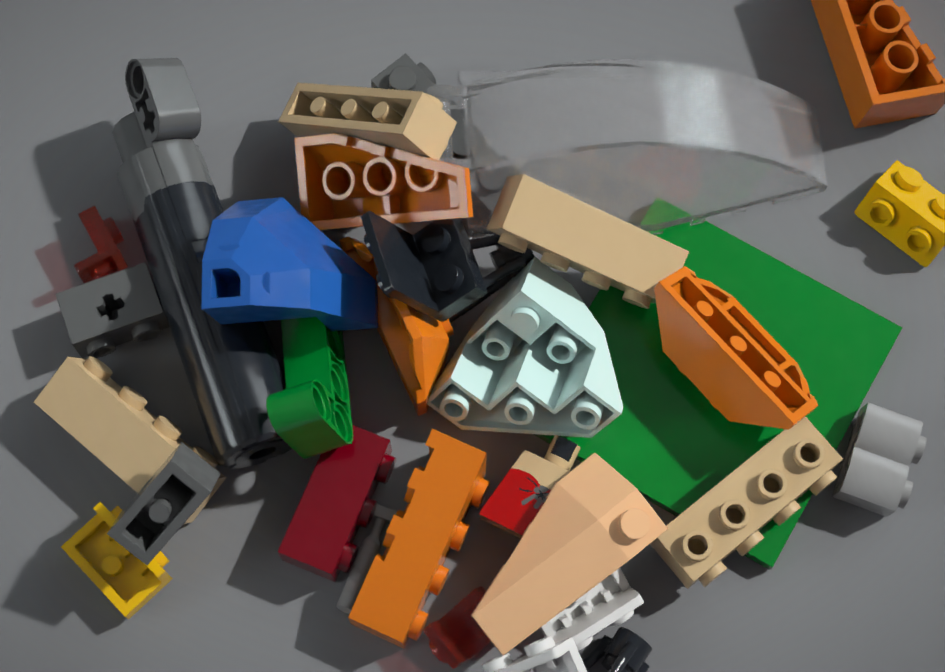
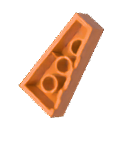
M811 0L854 129L933 115L945 104V78L943 79L935 67L933 61L936 57L928 44L921 45L908 25L911 22V18L903 6L898 7L893 0Z

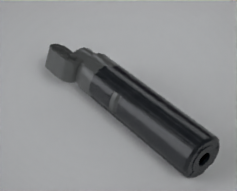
M178 58L131 59L126 67L125 84L134 112L121 118L115 124L112 132L123 162L117 176L216 462L219 466L231 469L261 464L292 449L274 430L266 407L268 395L285 390L286 382L264 321L220 324L201 309L202 259L212 220L224 211L202 151L193 141L198 136L201 128L200 108L181 60Z

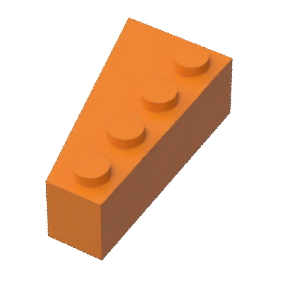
M433 428L425 444L429 447L430 458L425 467L419 466L414 468L404 497V502L408 504L404 511L399 509L393 515L383 541V546L387 548L383 556L380 554L375 556L348 616L352 625L403 649L409 638L417 641L429 616L428 613L422 611L430 593L438 596L450 571L443 564L451 549L457 552L461 549L470 529V525L464 522L471 505L477 508L481 506L490 486V481L484 479L486 475L487 453Z

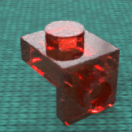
M95 205L79 213L78 215L98 251L74 265L83 283L127 268L128 265L117 247V244L123 242L124 239L113 218L110 216L103 220Z
M482 586L472 590L442 618L430 623L423 629L429 638V647L433 654L443 663L449 664L453 669L471 661L492 643L471 616L486 592Z

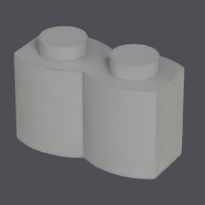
M869 402L863 406L856 418L832 497L886 517L896 512L897 507L904 509L913 488V482L907 480L910 464H918L926 446L927 438L921 436L923 422Z

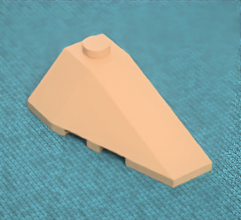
M592 453L555 483L536 517L524 531L513 553L505 565L501 567L471 614L472 618L501 655H505L602 582L668 529L639 490L596 453Z

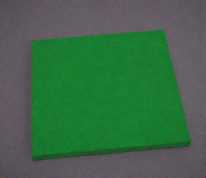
M657 194L638 228L689 251L684 266L694 271L698 278L708 280L731 294L798 363L808 383L810 394L815 397L818 406L806 417L830 445L837 450L902 327ZM609 286L608 290H599L588 309L605 333L623 404L622 414L592 438L561 437L581 447L576 457L577 460L583 462L592 453L598 454L633 484L645 499L677 517L785 429L728 421L663 352L656 303H650L648 309L633 305L622 299L624 291ZM533 434L551 444L555 436ZM808 490L796 500L801 508L783 524L778 526L772 519L760 529L759 532L764 536V539L744 556L770 570L774 566L813 493Z

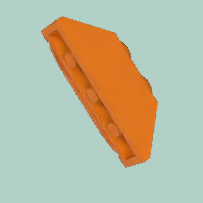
M348 236L340 239L341 249L377 281V266L365 242ZM377 283V330L415 411L420 416L428 411V398L449 356L448 337L454 335L453 328L449 319L441 322L425 313L417 312L413 307L395 298H389L383 293Z
M686 266L659 281L654 287L663 352L728 421L790 430L818 406L815 397L810 394L808 383L798 363L731 294L708 280L698 278L695 272Z

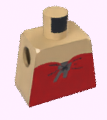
M555 435L544 458L524 450L479 513L480 519L521 539L524 531L547 499L546 497L555 483L570 472L581 447L566 438Z

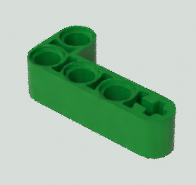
M317 317L281 320L286 389L270 394L266 399L268 417L274 430L304 459L352 444L353 427L343 332H331Z

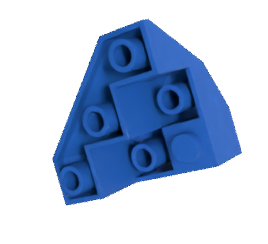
M283 197L237 201L212 220L202 259L201 309L220 324L317 317L331 332L378 328L377 281Z

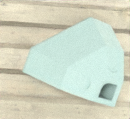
M536 257L504 286L471 327L436 381L427 405L462 430L592 438L621 415L623 410L603 329L572 284L547 265L541 263Z

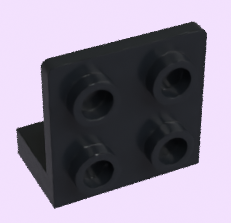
M367 211L361 216L366 232L364 242L373 255L378 270L376 275L377 283L383 293L389 298H395L413 307L419 313H425L444 322L488 293L461 218L435 220L412 235L371 211Z

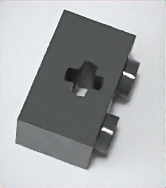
M146 262L55 294L71 343L82 358L87 356L100 358L109 355L120 344L132 340L135 342H145L154 339L161 334V330L170 327L151 271ZM115 309H119V318L111 320L112 311Z
M181 442L122 510L107 534L144 564L148 565L209 496L221 473Z

